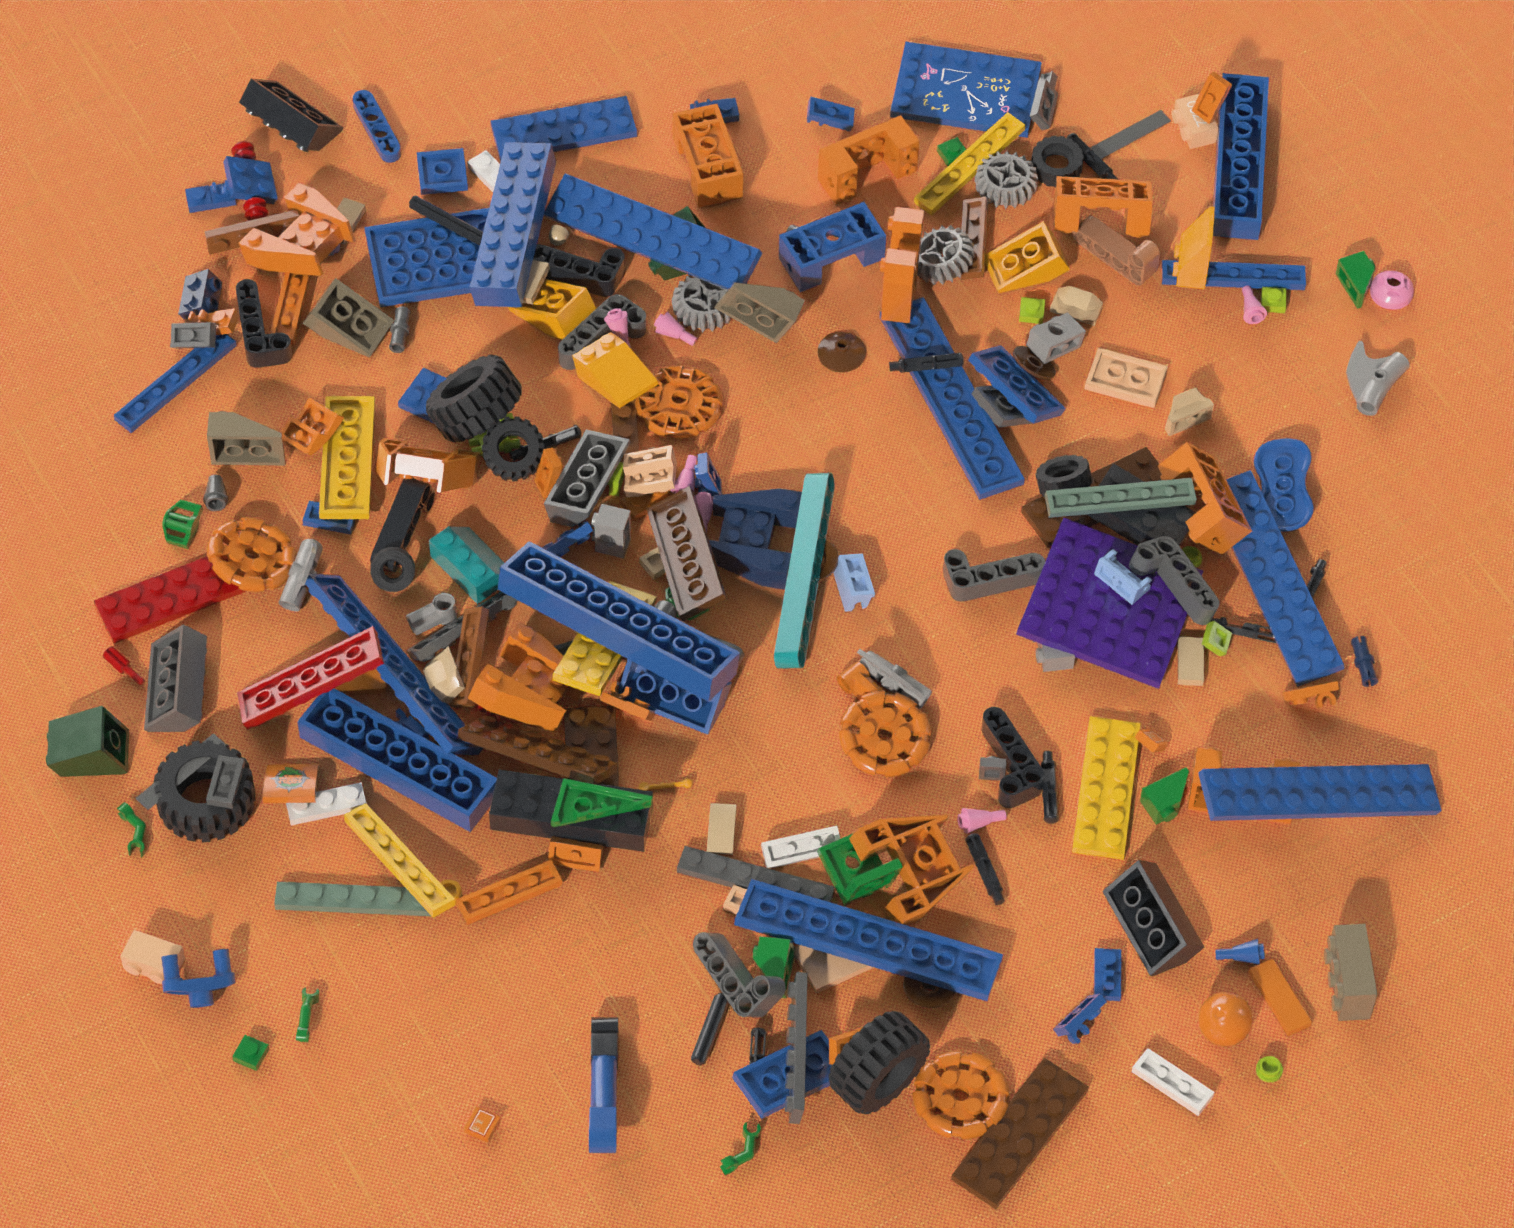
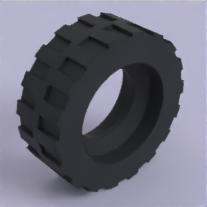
M1051 136L1039 141L1036 147L1034 146L1031 159L1033 167H1036L1038 181L1046 184V186H1054L1056 188L1057 176L1080 177L1083 167V151L1079 148V145L1070 138H1064V136ZM1051 155H1061L1068 159L1069 164L1065 168H1052L1046 164V158Z
M1063 455L1047 460L1037 468L1035 473L1039 491L1043 497H1045L1046 491L1090 487V484L1093 482L1088 460L1077 455Z

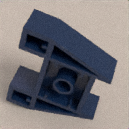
M779 488L714 495L713 516L724 517L719 541L709 540L717 566L760 586L785 590L791 553L770 550L775 525L796 529L802 492Z

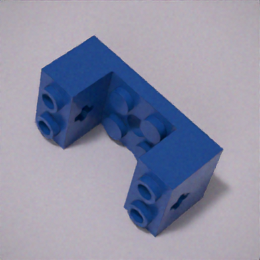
M865 202L779 235V260L800 292L822 284V266L853 254L857 256L863 267L879 262L881 258H885L886 234ZM833 235L834 237H838L839 239L831 241L828 240L827 237Z

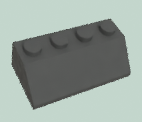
M585 430L544 502L550 522L573 527L589 517L630 445V439Z
M184 624L151 643L144 730L147 732H185L201 723L207 636Z

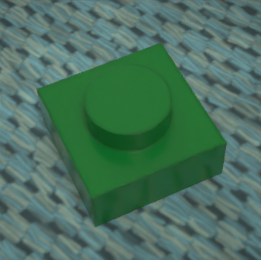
M958 137L937 145V152L947 167L966 150Z
M244 1035L232 1056L233 1061L257 1071L269 1051V1044Z

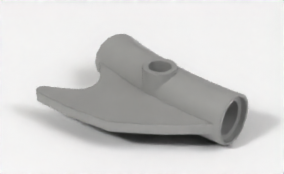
M1358 341L1351 354L1346 375L1359 412L1368 416H1373L1378 412L1390 388L1410 367L1408 359L1403 354L1394 352L1388 357L1371 359L1365 354L1363 341Z
M305 539L301 542L279 600V605L287 610L300 611L307 593L305 583L309 573L317 574L315 568L323 550L322 545L318 541Z
M861 649L857 651L862 656L860 663L866 667L871 678L881 682V685L891 693L898 692L909 697L918 704L917 708L919 710L923 707L930 697L932 690L908 675V672L897 664L893 665L875 652L868 651L866 653Z

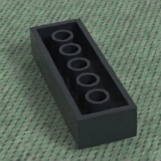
M506 770L498 771L489 811L490 830L551 838L553 836L599 844L606 847L645 851L653 802L649 808L552 827L551 819L563 779ZM596 784L599 786L653 796L652 791Z

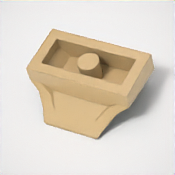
M1067 286L1058 288L1050 306V312L1059 315L1068 312L1075 320L1095 326L1103 309V302L1091 292Z
M1192 388L1174 396L1165 431L1169 436H1172L1211 419L1214 407L1213 402L1209 398L1204 397L1197 388Z
M449 646L426 664L423 672L430 689L442 702L449 704L465 688Z

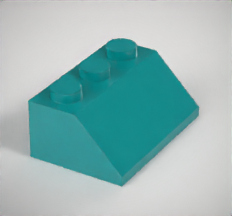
M448 526L429 539L430 557L477 604L498 590L500 567L504 562L470 527Z

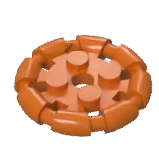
M682 365L661 368L660 372L653 374L658 380V385L635 399L637 415L640 420L645 421V427L659 436H674V439L693 438L698 436V433L703 430L705 432L708 431L719 419L721 414L719 409L723 407L721 390L717 384L713 383V378L697 368L692 367V369L683 368ZM664 380L665 382H668L667 384L662 386L661 381ZM675 398H683L685 402L677 404L673 400ZM657 411V414L652 416L651 413ZM669 422L677 423L676 427L668 426Z
M250 517L240 518V521L232 519L224 522L214 530L213 537L209 538L207 544V556L209 562L213 563L212 569L229 585L232 583L239 586V589L249 592H263L264 589L268 588L273 590L285 584L289 577L288 573L291 565L296 559V551L294 547H291L289 537L275 525L271 527L265 524V520ZM261 532L267 535L268 537L264 538L260 536L259 533ZM251 553L257 558L250 559L245 554Z
M885 691L870 692L862 695L861 700L858 702H852L844 712L840 721L842 725V730L839 731L840 745L844 754L853 760L852 764L861 771L873 776L875 774L885 775V777L900 776L909 772V768L912 766H918L929 750L928 737L931 736V728L928 718L924 712L919 711L917 708L918 704L903 694L895 692V695L887 694ZM884 703L892 704L893 709L889 707L883 708ZM867 708L870 714L865 717L862 711ZM908 714L913 718L909 723L904 718ZM852 728L860 729L859 734L853 733ZM887 730L891 733L892 737L888 740H882L879 738L878 732ZM911 736L918 737V741H910ZM862 747L866 753L860 754L858 749ZM903 753L907 756L904 760L899 758ZM877 757L887 759L886 765L877 764Z
M953 1050L935 1056L933 1062H926L922 1066L914 1081L916 1089L912 1093L917 1114L920 1118L925 1119L927 1127L947 1138L956 1136L961 1137V1140H968L983 1136L992 1124L997 1125L1009 1105L1006 1103L1007 1098L1010 1097L1009 1086L1003 1072H998L995 1068V1063L990 1059L975 1052L965 1054L961 1053V1050ZM959 1064L970 1065V1070L959 1069ZM940 1069L944 1071L941 1078L936 1073ZM987 1074L991 1080L985 1083L983 1076ZM926 1089L934 1090V1095L928 1094ZM958 1091H963L968 1095V1098L964 1101H959L953 1095ZM988 1097L996 1098L994 1102H987ZM938 1108L942 1114L935 1115L933 1111ZM980 1113L985 1118L982 1121L975 1118ZM952 1121L963 1123V1126L952 1125Z

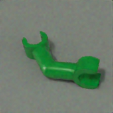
M124 802L117 808L120 811L118 815L122 820L128 821L135 828L133 840L127 845L128 855H131V850L134 847H139L142 858L145 854L143 840L146 824Z
M306 987L302 989V1005L296 1041H309L311 1009L314 1004L319 1002V989H316L314 994L306 993Z
M747 1122L743 1125L744 1151L735 1156H726L721 1160L723 1165L720 1168L725 1175L734 1172L738 1166L753 1159L756 1139L760 1136L761 1127L759 1123L757 1131L754 1133L747 1131Z

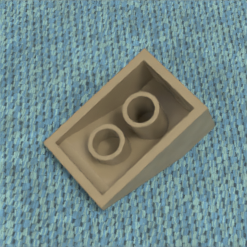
M335 278L321 295L303 324L327 340L370 357L394 320Z
M733 283L714 308L777 343L796 322L805 300L785 288Z
M209 412L207 441L211 465L285 466L282 433L234 412Z

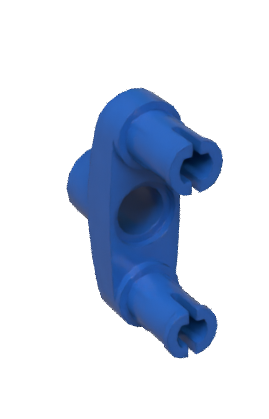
M229 949L213 951L216 974L213 977L183 980V978H180L177 954L161 957L164 980L162 981L163 992L175 995H188L190 1008L214 1005L212 991L236 983L235 974L231 972Z

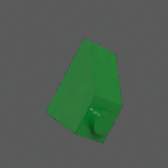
M1365 251L1338 259L1335 273L1357 309L1361 308L1375 272V264L1371 258H1368Z
M1187 767L1142 788L1140 802L1156 825L1163 821L1169 822L1178 815L1189 774Z
M760 936L758 945H755L753 949V960L764 976H778L784 981L786 990L782 998H787L796 948L790 939Z

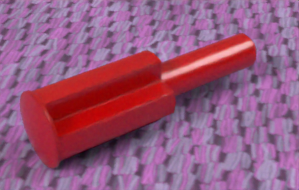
M110 646L104 651L103 658L121 674L125 672L139 686L145 683V680L131 668L130 661L116 648Z

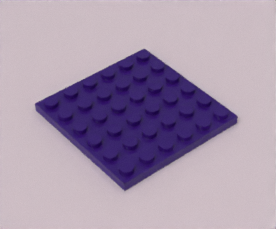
M1063 518L1016 635L1073 654L1076 658L1159 689L1187 612L1157 571L1144 576L1133 573L1141 580L1149 577L1152 581L1149 583L1151 585L1150 589L1133 605L1130 604L1094 573L1099 559L1113 549L1117 552L1115 555L1116 560L1131 571L1129 562L1138 546ZM1196 568L1202 576L1203 570Z

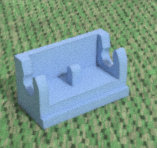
M1113 549L1099 559L1094 574L1133 605L1150 589L1151 585L1149 583L1152 580L1149 577H1146L1144 580L1139 579L1116 560L1115 555L1117 552Z
M863 553L839 555L838 565L833 574L845 612L852 611L854 605L861 602V607L864 609L868 606L871 598L875 596V592Z

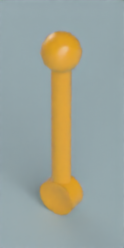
M689 778L681 782L651 785L642 782L639 784V790L649 791L652 789L683 786L691 788L693 782Z

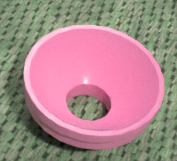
M1398 271L1379 273L1374 277L1370 286V295L1373 301L1386 309L1404 308L1413 298V283L1406 275ZM1391 278L1397 279L1400 285L1391 286L1387 283V280Z

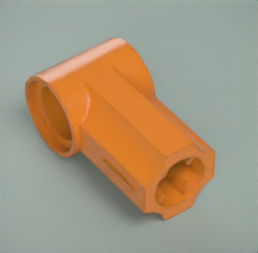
M858 661L836 677L840 688L847 694L853 693L859 700H861L862 695L867 693L884 691L870 678L866 667Z

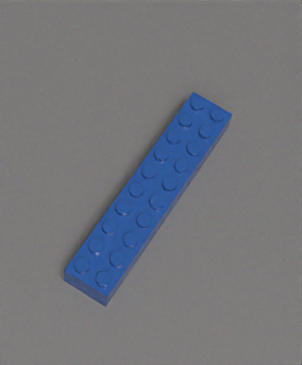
M530 541L500 567L498 590L708 702L737 674L740 652Z

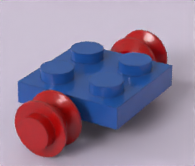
M240 141L231 148L233 157L226 156L223 161L230 197L246 200L243 204V209L245 211V218L248 221L267 217L266 203L275 204L278 199L270 162L256 160L254 145L250 142Z

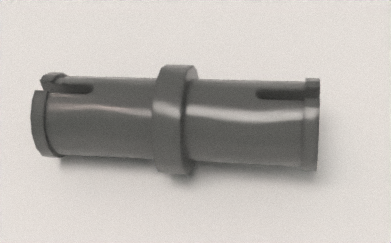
M403 306L396 308L394 323L390 328L392 336L389 349L394 353L404 351L405 340L410 330L408 322L411 311Z

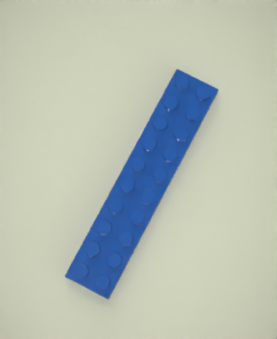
M566 173L563 175L544 212V216L548 219L727 290L733 283L747 284L762 255L760 249Z
M924 297L913 300L910 323L881 320L901 358L954 353ZM963 367L909 372L979 500L1024 485L1025 478L991 417L978 405L976 399L971 395L974 387Z
M1249 470L1226 479L1252 532L1236 543L1232 550L1270 627V631L1274 635V639L1296 686L1299 687L1344 670V663L1252 471Z
M309 573L305 584L309 588L310 594L321 602L324 611L332 615L337 621V626L346 632L349 637L372 626L378 633L384 664L376 669L380 673L381 679L388 683L395 691L396 697L408 706L411 715L423 724L426 733L433 736L447 754L479 755L484 748L457 739L458 730L465 726L463 721L447 703L442 702L432 692L426 677L341 576Z
M1429 764L1202 769L1198 773L1210 821L1437 815L1442 811Z
M751 879L734 925L775 938L790 939L792 943L984 1001L989 999L1003 959V954L754 879Z

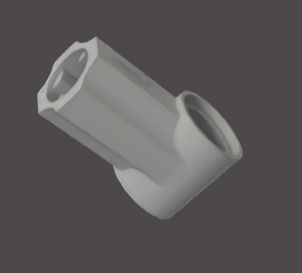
M440 593L434 597L432 603L407 614L406 618L413 633L419 635L439 624L448 625L456 620L457 609L454 597L448 593Z

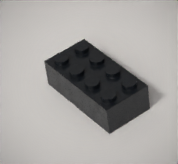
M1113 463L1099 486L1144 481ZM1173 506L1086 515L1136 545L1160 536H1169L1181 546L1190 531L1185 521L1196 514V512L1186 506Z

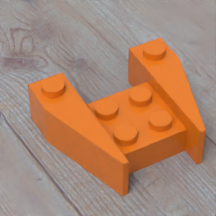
M298 183L284 199L288 210H297L299 217L279 237L253 228L239 242V246L246 263L261 270L322 276L324 273L320 263L344 239L352 243L356 240L349 220L316 189Z
M895 207L894 216H889L888 230L892 231L891 247L887 249L886 258H881L880 272H884L881 320L910 323L913 297L916 291L924 210Z
M384 438L379 442L376 472L384 484H389L396 477L413 479V476L423 477L425 482H438L437 492L470 488V486L477 482L480 452L456 449L450 453L410 447L406 441Z
M519 622L509 635L500 654V657L519 668L510 677L487 664L477 677L468 699L490 712L556 732L566 712L564 708L558 705L564 695L578 701L583 691L553 681V673L562 660L563 655L540 633Z
M947 814L878 819L857 828L849 838L860 861L888 851L892 860L899 858L903 866L899 874L908 891L893 897L885 907L891 921L907 926L920 921L974 868V865L971 864L960 869L943 837L940 828L948 819Z

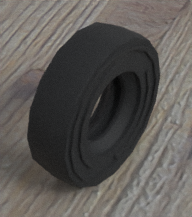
M388 547L380 550L374 556L370 565V574L374 583L380 589L387 592H398L411 584L415 576V563L407 551L399 547ZM388 561L398 562L402 566V574L397 578L387 577L383 571L384 564Z

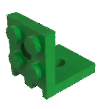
M853 834L822 846L817 850L844 906L849 905L851 901L860 897H868L878 889L890 887L903 868L899 858L882 864L878 855L860 861L849 839ZM854 857L857 859L859 867L855 869L849 868L845 862L846 858Z

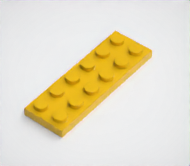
M326 396L325 407L344 417L331 438L323 445L319 518L370 519L375 396Z
M609 581L613 586L654 607L656 596ZM578 633L555 669L553 681L601 696L622 661L623 656Z
M1090 716L1072 853L1124 860L1138 740H1136L1135 736L1140 730L1141 723Z

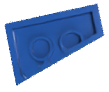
M586 520L578 523L579 528L576 530H566L559 535L556 543L550 542L542 548L561 557L570 551L568 548L575 542L579 545L591 537L589 533L593 529Z

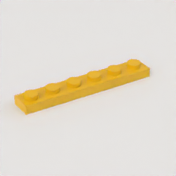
M1007 112L914 197V203L932 216L976 175L978 165H983L982 159L989 160V154L995 156L997 151L1001 153L1025 131V124Z
M366 803L344 814V820L348 826L433 918L455 906L453 896Z

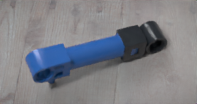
M591 1017L589 1153L617 1152L618 1017Z

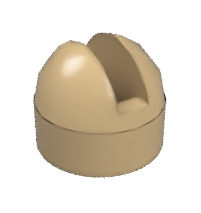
M553 225L548 235L551 244L555 246L564 244L569 236V232L560 225Z

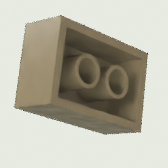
M1366 924L1334 925L1332 935L1327 938L1328 948L1324 949L1325 964L1330 965L1331 971L1328 972L1329 988L1334 990V995L1331 998L1332 1010L1337 1011L1338 1021L1370 1019L1377 997Z

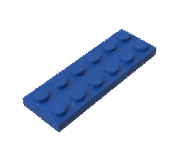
M627 96L490 121L500 162L505 142L551 143L553 152L637 137V129Z

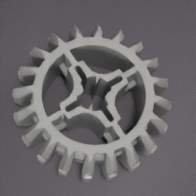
M997 151L995 156L989 154V160L982 159L983 165H978L974 179L976 190L980 193V197H987L989 204L994 202L996 208L999 205H1003L1005 210L1008 205L1016 208L1017 203L1024 206L1026 200H1031L1032 195L1035 194L1037 189L1038 177L1036 167H1033L1032 161H1026L1025 155L1018 157L1017 152L1011 155L1008 151L1005 154H1000Z
M941 225L938 230L932 227V232H924V237L921 238L917 273L919 278H922L925 282L930 281L933 285L938 281L944 285L945 281L949 280L953 283V278H961L962 272H968V266L973 265L972 261L975 257L974 246L968 234L959 227L954 229L952 225L947 229Z
M687 276L685 282L680 281L678 287L673 292V313L676 315L678 322H683L684 327L691 325L693 331L700 328L703 333L705 329L709 328L713 332L715 326L722 329L723 323L729 324L730 317L714 307L727 292V289L697 277L690 278Z

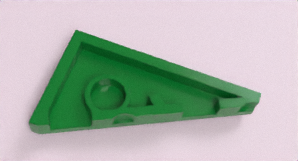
M563 778L551 819V826L558 827L649 808L652 806L653 796Z

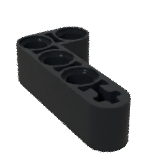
M536 245L533 260L549 263L550 266L545 279L585 287L589 293L601 297L613 295L625 273V256L623 251L618 248L606 250L598 263L545 245Z
M251 279L241 280L236 285V294L248 364L254 368L288 363L292 359L290 337L285 333L265 334L257 284Z
M414 478L403 479L372 551L370 563H372L374 556L382 549L399 547L406 551L422 511L429 512L433 505L435 492L429 483ZM388 561L384 564L383 569L396 572L400 564L396 561Z
M999 707L987 708L983 713L981 731L998 758L1006 759V770L1009 773L999 783L998 801L1005 808H1014L1038 797L1042 793L1045 773L1006 713Z

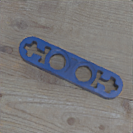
M367 90L355 92L352 98L354 110L380 158L388 163L397 161L401 156L400 144L373 94ZM361 100L367 102V108H365ZM369 115L378 116V119L375 121H369L366 118ZM380 131H384L387 133L385 137L380 138L375 136V134ZM387 144H389V148L392 152L386 150Z

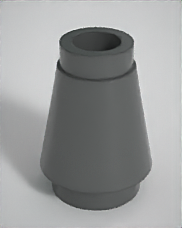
M216 474L208 477L203 498L207 509L211 511H221L228 503L223 478Z

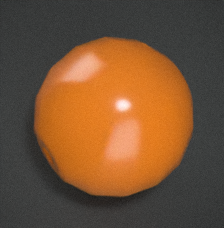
M1229 992L1216 993L1207 998L1200 1007L1198 1015L1199 1029L1204 1038L1214 1045L1222 1047L1235 1046L1244 1041L1251 1032L1253 1024L1252 1010L1247 1001L1237 994Z

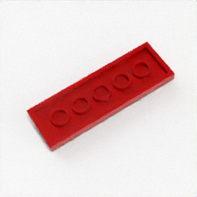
M208 556L93 601L113 644L247 591L239 589L237 585L232 583L229 585L214 572L212 569L213 563L209 562Z
M372 626L237 692L244 727L249 730L255 726H260L265 721L282 715L300 704H305L309 700L327 693L345 682H350L356 677L375 670L378 666L384 664L378 633Z

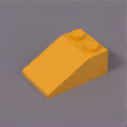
M1210 206L1181 234L1180 244L1175 243L1174 258H1178V262L1173 264L1172 276L1177 277V287L1205 289L1212 247L1215 207Z
M1044 221L985 254V264L998 293L1049 282L1070 270L1055 235Z
M545 279L533 304L523 303L522 307H508V309L547 335L564 339L596 310V307L587 288Z
M612 332L602 336L597 341L572 355L578 378L619 408L658 385V380L625 341Z

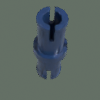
M1357 636L1351 640L1356 657L1354 660L1355 667L1359 668L1362 685L1369 687L1368 680H1370L1371 686H1374L1378 683L1373 666L1375 663L1374 657L1369 652L1367 638L1360 636L1361 642L1359 643Z

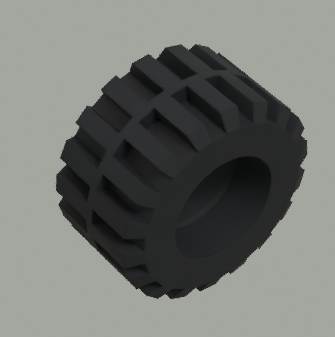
M515 416V418L504 417V420H499L492 428H488L482 445L487 467L492 470L495 476H500L506 481L511 479L512 482L518 481L517 479L521 478L525 480L530 474L536 473L544 450L543 437L539 433L538 428L532 425L529 420H522L518 416ZM509 436H519L527 442L528 453L518 462H508L499 454L500 443Z

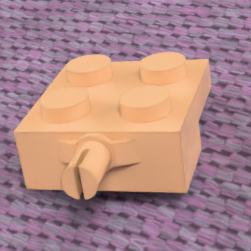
M672 445L659 448L652 447V449L648 448V450L624 454L623 470L625 473L624 491L626 497H640L648 493L666 492L670 489H675L677 460Z

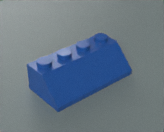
M628 659L618 693L622 694L626 686L631 687L632 692L630 696L624 700L635 702L637 698L650 704L648 709L655 711V714L708 735L725 705L732 682H728L708 702Z

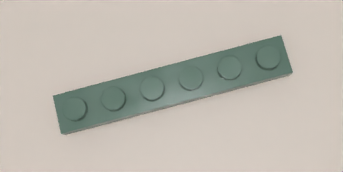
M1192 478L1050 490L1046 491L1045 500L1048 516L1051 518L1195 505L1196 495Z
M277 882L275 910L431 916L405 887Z

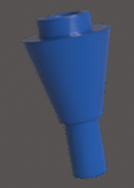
M1258 938L1233 946L1232 948L1215 949L1216 960L1233 959L1260 964V959H1265L1264 943H1258Z

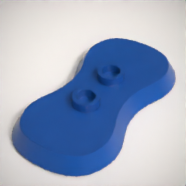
M1291 438L1268 441L1258 448L1254 456L1255 470L1262 484L1261 492L1280 532L1293 531L1305 526L1311 519L1314 509L1313 502L1305 485L1306 474L1311 463V452L1304 442Z

